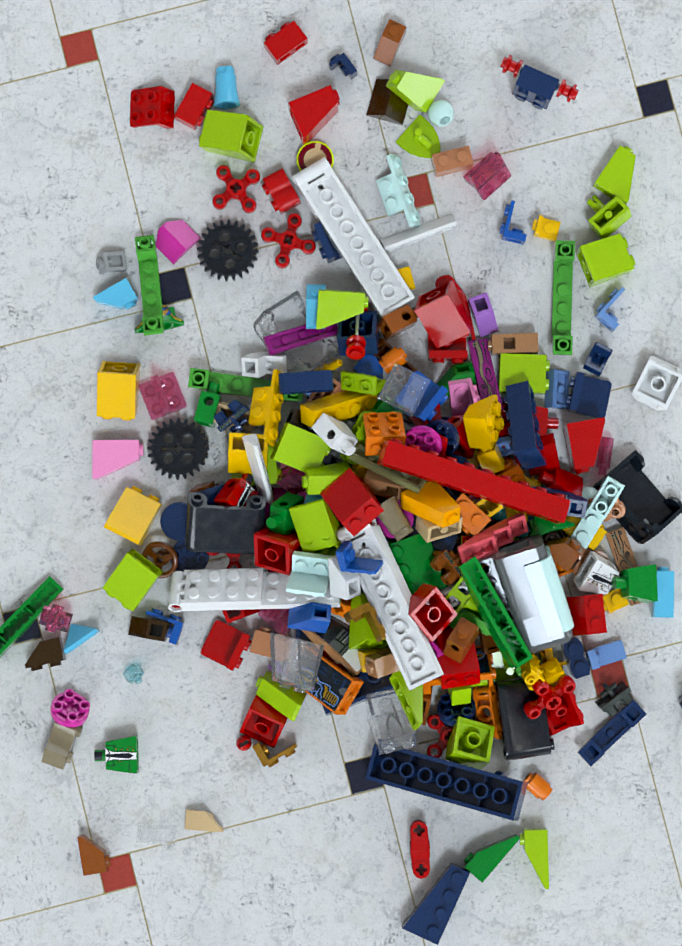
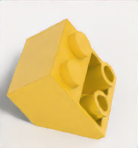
M491 395L468 406L463 416L469 448L492 450L494 443L498 441L499 433L504 428V419L501 417V404L498 402L497 395Z
M229 433L228 473L252 474L242 436L250 434ZM256 434L267 469L269 444L263 440L262 434Z

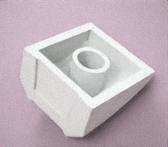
M649 356L632 391L633 397L636 401L655 410H667L682 381V370L657 357Z

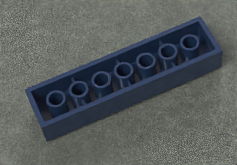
M378 741L374 743L365 777L367 780L512 821L519 820L528 785L524 781Z

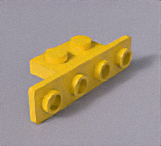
M273 369L271 386L254 388L248 422L251 426L265 425L263 440L270 446L276 445L278 425L281 420V404L283 403V394H279L278 374L281 372L278 369Z

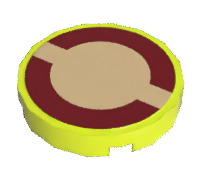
M311 141L299 149L297 167L301 171L325 157L331 168H333L334 155L326 144L320 141Z

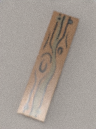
M624 527L606 533L605 535L619 575L622 570L638 567ZM629 600L630 606L642 603L639 601Z

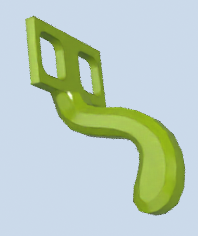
M461 577L446 595V600L450 596H454L461 602L455 610L457 614L462 608H469L479 612L470 593L465 595L458 589V586L464 581L463 577Z

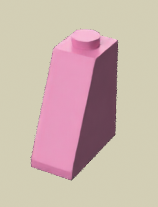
M93 440L92 479L99 480L141 461V456H144V445H141L139 440Z

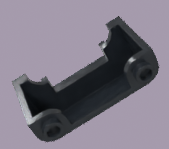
M635 450L594 484L593 488L598 491L607 476L625 485L619 495V500L624 503L626 512L623 517L616 518V520L637 543L644 544L659 534L682 513V502L672 496L666 499L642 472V469L645 467L644 458Z
M188 492L185 527L186 548L192 552L253 555L254 533L264 529L266 496H250L247 499L246 507L207 505V497L202 493Z
M523 679L495 682L496 692L499 696L503 744L505 745L503 749L504 759L509 761L551 754V750H555L554 740L553 738L550 739L546 707L541 710L540 716L536 719L528 718L524 712V705L528 701H536L539 696L533 690L528 689Z

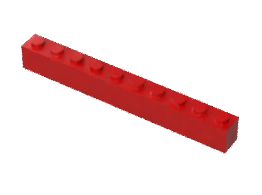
M395 438L383 442L377 463L379 465L557 524L565 523L571 501L565 499L563 494L554 493L553 495L547 493L545 488L536 487L535 489L529 487L530 484L527 482L518 481L517 483L511 481L512 478L509 476L500 475L499 477L493 475L494 472L491 470L482 469L481 471L475 469L473 464L464 463L463 465L457 463L455 458L448 456L442 458L439 457L437 452L430 450L424 452L420 450L421 447L413 444L406 446L402 444L401 440Z

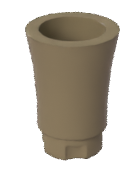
M395 496L381 504L384 511L377 517L390 534L394 535L397 542L413 532Z

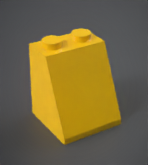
M102 361L97 372L96 416L103 419L121 418V420L125 421L135 419L138 407L141 363Z
M132 486L131 489L126 487L107 519L104 528L142 546L162 504L158 503L159 498L151 494L149 497L142 495L143 490Z

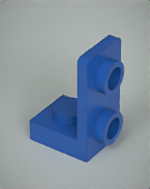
M511 200L510 205L506 204L504 216H507L506 223L501 224L499 234H503L502 240L524 245L527 234H524L520 229L508 230L515 201Z
M344 540L335 552L340 570L343 572L372 575L376 574L384 564L383 560L355 557V550L351 541Z
M154 608L151 611L147 610V615L174 624V627L170 626L167 638H170L169 643L177 645L184 626V622H181V617L170 614V617L162 615L163 611Z

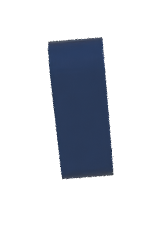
M332 370L278 374L279 394L334 391Z

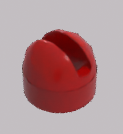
M247 735L240 736L236 741L237 748L241 751L250 749L252 745L251 738ZM248 740V744L240 747L239 743Z

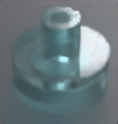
M132 664L124 670L123 676L127 682H135L136 684L142 682L144 671L139 664Z

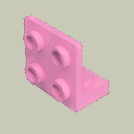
M471 378L448 381L452 417L463 415L469 405L480 401L477 386L472 384Z

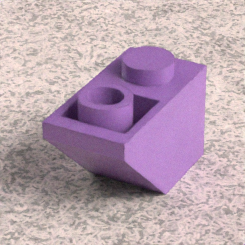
M487 292L469 298L468 306L480 338L498 332L494 311Z

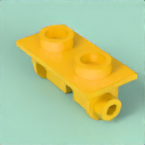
M532 653L533 658L520 666L524 674L525 683L528 685H533L539 679L545 682L542 674L544 671L539 665L540 660Z

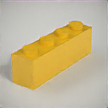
M345 390L300 404L301 423L312 427L323 413L339 421L358 416L361 412L370 411L377 402V395Z

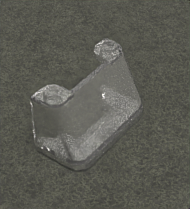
M297 290L263 311L253 324V328L261 341L264 343L263 338L265 336L306 324V315L303 312L306 309V299ZM329 339L279 353V355H286L287 373L318 371L325 364L339 356L338 343Z

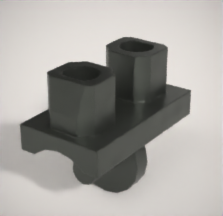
M623 681L618 685L614 682L610 686L603 683L602 686L605 690L600 693L601 698L595 703L603 712L612 717L618 712L615 706L617 702L621 701L624 705H628L633 701L630 694L631 689Z

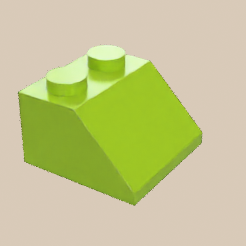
M458 716L448 740L445 760L482 770L490 762L495 727Z

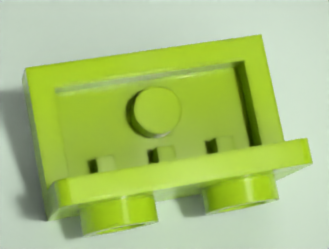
M349 371L341 372L342 390L376 396L386 388V380L378 379L376 376Z

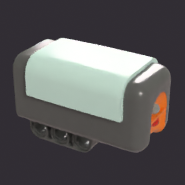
M541 534L522 538L499 547V552L478 560L480 564L485 563L488 565L484 572L488 579L494 583L493 588L506 611L510 610L514 625L530 653L562 645L572 639L573 618L550 548L544 544Z

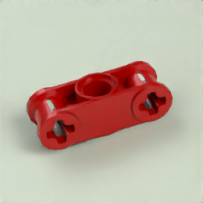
M415 820L410 825V857L413 874L420 879L426 878L430 873V843L428 840V828L425 822ZM417 825H420L421 828H424V830L421 831V834H417L416 831H413L417 828ZM419 864H423V867L426 868L423 870V873H419L416 868H419Z

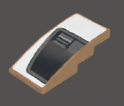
M331 613L330 624L326 633L302 630L320 651L325 650L336 664L341 662L353 677L359 674L361 667L358 650L366 649L349 650L350 621L346 622L345 618Z

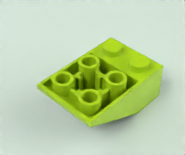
M320 499L290 507L289 511L302 551L330 556L336 555V550L342 544L337 537V530L342 527L326 501Z

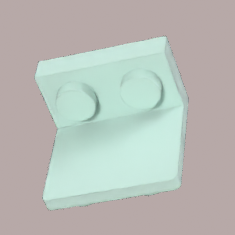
M294 551L292 554V572L286 585V592L324 597L329 585L328 558L332 556Z

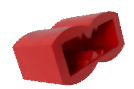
M283 168L262 179L264 184L261 186L266 195H271L273 200L270 203L275 212L279 210L283 214L301 204Z

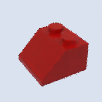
M423 583L410 597L408 615L430 642H433L458 615L436 586Z
M256 695L239 732L274 748L288 718Z

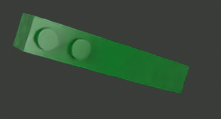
M476 556L458 566L479 614L508 666L519 668L531 660L533 656Z
M50 576L0 627V658L64 590Z

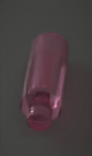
M601 437L596 467L599 468L598 475L605 476L607 469H610L614 438Z

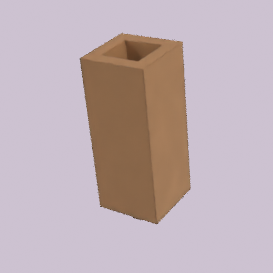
M538 333L492 334L490 339H487L488 351H491V356H498L500 353L537 354L539 352Z
M367 469L364 483L375 495L386 498L395 496L396 500L401 501V492L408 490L407 488Z
M390 648L365 656V670L370 676L381 678L400 671Z

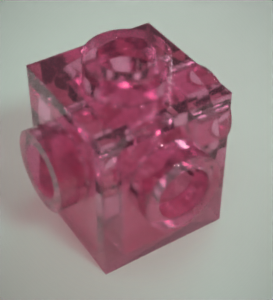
M286 466L281 469L276 483L286 492L293 494L302 493L305 491V488L302 487V476H305V472Z
M53 604L52 607L44 605L38 624L46 626L45 630L56 633L57 630L68 632L73 614L63 611L64 607Z

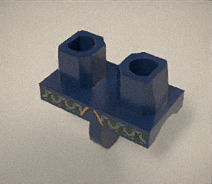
M235 399L227 405L234 413L228 418L223 410L214 416L216 423L219 425L217 429L220 432L226 430L234 423L230 431L235 433L239 430L243 433L246 431L243 425L248 420L245 417L240 421L238 419L250 409L247 405L243 406L241 402Z

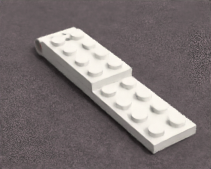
M323 157L291 176L299 193L317 221L321 222L324 232L340 257L342 256L380 317L382 318L414 300V295L336 176L327 159Z
M376 519L356 536H353L345 527L338 529L337 537L341 543L344 540L351 541L355 550V557L383 560L384 564L376 574H358L367 600L375 608L379 624H382L385 628V639L409 690L444 675L427 637L408 615L412 594L380 526H377Z
M264 568L197 569L173 572L168 609L173 612L290 609L311 602L328 604L333 608L340 607L341 598L330 595V583L324 597L286 592V585L290 576L279 572H264Z

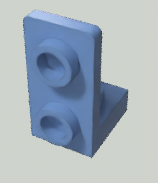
M624 287L620 290L616 288L609 296L611 300L607 304L603 302L596 310L598 314L595 318L611 332L619 325L617 323L618 319L612 313L608 314L605 311L625 291Z
M621 640L584 651L591 670L627 658Z

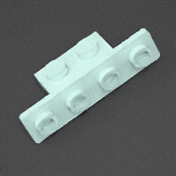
M388 154L386 158L391 174L376 180L387 215L392 216L404 211L410 227L421 226L420 215L415 208L414 197L409 190L408 179L402 169V161L397 154Z

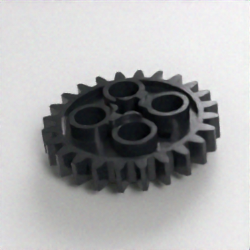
M228 219L225 225L222 220H220V226L213 223L214 229L207 227L208 234H201L204 240H198L202 247H198L197 251L202 252V254H199L197 257L198 259H204L200 265H207L204 271L208 272L211 270L210 276L214 277L217 274L219 281L222 276L226 282H228L229 277H232L233 281H235L236 275L242 279V272L249 274L247 268H254L251 262L258 260L253 256L259 254V250L254 249L258 246V243L252 242L256 238L255 235L249 236L251 229L244 231L245 224L238 227V221L234 225H231L230 219ZM222 234H229L230 239L227 242L221 241L220 236ZM217 241L226 249L231 247L232 253L242 257V260L237 259L234 255H232L229 252L225 254L224 249L215 245L213 242ZM238 244H245L246 249L243 252H238L236 246ZM214 249L220 251L219 256L216 258L210 256V252ZM230 259L236 261V265L233 268H228L225 265Z
M177 418L176 423L170 419V424L168 425L163 421V428L156 426L158 433L151 432L155 438L148 439L152 443V446L147 447L148 450L152 451L148 457L154 458L151 461V465L157 464L155 470L159 471L162 469L161 475L164 476L168 473L169 479L173 475H175L176 480H179L180 475L187 479V473L194 476V469L200 472L199 464L205 466L202 459H208L204 452L210 451V449L204 447V445L209 443V441L202 439L206 434H199L201 427L194 429L195 422L188 425V419H185L183 423H181L180 418ZM168 434L174 436V441L171 444L164 443V437ZM189 434L193 436V442L187 445L183 443V438ZM177 444H180L182 448L194 447L195 451L180 450L179 454H177L175 450H161V448H176ZM167 453H171L174 457L171 463H165L163 460ZM185 454L193 456L191 463L186 464L183 462L182 459Z

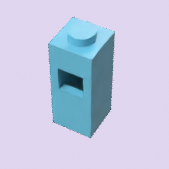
M657 567L658 601L652 602L651 617L674 618V571H669V567Z

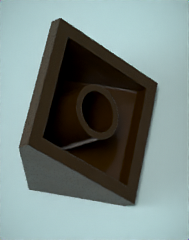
M376 79L366 116L403 126L408 104L386 86L389 79Z

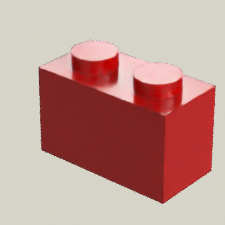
M295 21L287 22L280 27L279 32L276 34L271 33L265 38L264 48L275 63L279 65L307 45L308 38Z
M192 83L174 115L175 120L193 130H196L198 126L201 127L205 118V112L210 110L214 104L213 94Z

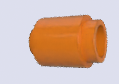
M395 346L383 355L382 359L378 362L388 374L389 372L393 373L407 362L405 358L408 356L401 347L397 349Z
M530 772L523 780L528 783L527 790L542 801L553 790L550 784L537 772L533 774Z

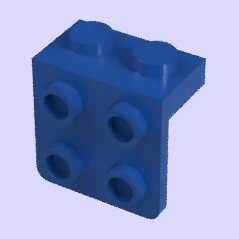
M415 371L395 396L394 400L422 423H425L426 420L431 421L437 413L435 408L438 404L442 406L448 399L446 395L448 389L444 386H438L420 371Z

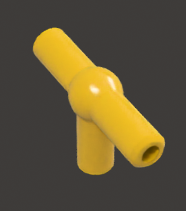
M335 359L331 363L325 364L319 370L333 371L342 366V361Z

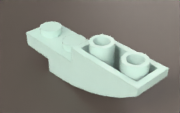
M607 476L588 505L585 518H580L570 539L579 541L581 546L587 549L625 485Z

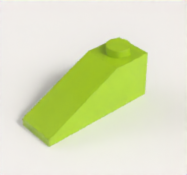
M397 671L390 676L389 680L414 731L423 723V684L409 690L401 671Z
M523 828V833L519 834V843L523 845V849L543 887L549 889L548 830L546 828Z

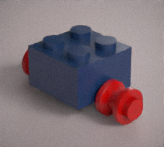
M509 55L508 58L504 57L500 66L503 68L502 72L510 71L513 73L514 78L520 73L512 93L517 100L522 102L528 101L533 103L532 106L542 110L544 108L547 110L555 90H558L556 97L563 95L567 97V102H570L571 99L575 101L579 92L576 89V84L571 87L563 79L560 85L559 79L526 64L521 68L523 60L516 62L513 60L512 55Z
M364 308V313L338 322L337 343L340 356H348L350 359L358 360L365 355L378 354L379 321L377 311H368V308Z

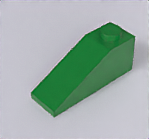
M514 834L478 849L474 853L470 852L464 859V868L483 883L518 842L520 837Z

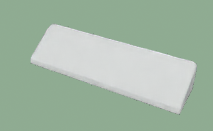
M447 215L381 240V244L385 252L389 253L456 228L457 222L452 215Z
M256 433L244 435L242 439L258 495H265L266 502L271 505L273 503V491Z

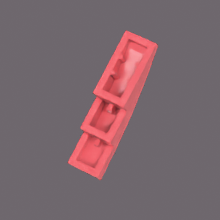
M521 512L504 519L460 545L457 549L461 564L474 556L479 560L499 552V547L514 542V537L529 532L525 515Z

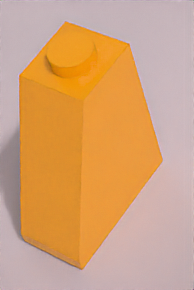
M428 481L419 494L409 489L401 492V508L441 528L460 521V506L439 484Z

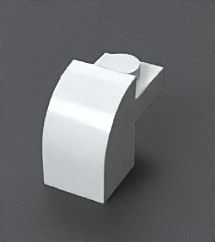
M255 352L241 357L242 376L259 378L265 374H273V369H278L281 373H287L286 355L276 354L269 356L268 352Z

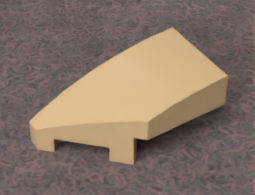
M186 810L185 829L224 832V828L219 826L212 813L201 810Z

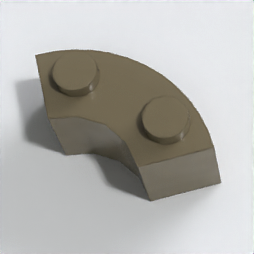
M55 721L41 762L63 770L66 763L70 764L74 753L71 750L76 737L81 736L83 726L65 727Z

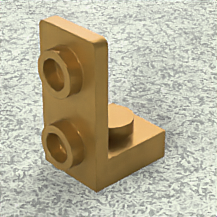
M369 602L343 615L346 622L353 620L355 623L366 618L376 641L379 643L386 638L385 628L382 624H379L376 618L377 612Z
M258 742L252 746L263 767L268 765L269 768L279 762L278 758L285 755L287 758L296 752L295 748L298 747L294 743L269 758L267 755L270 752L265 744L261 745Z

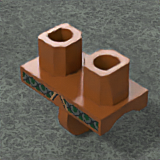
M435 550L432 553L434 558L430 565L435 571H440L442 568L445 570V573L441 576V580L445 585H451L462 577L458 567L461 565L459 552L454 554L452 550L448 552L447 550Z

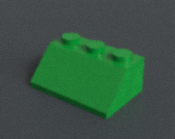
M417 534L389 544L412 595L423 583L436 586L438 589L447 587L441 580L443 575L442 569L435 571L430 565L434 558L432 553L435 551L432 541L426 543L422 536Z

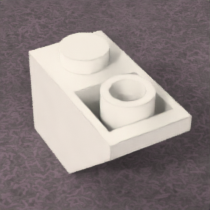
M337 556L329 557L330 595L344 600L361 595L359 574L341 571Z

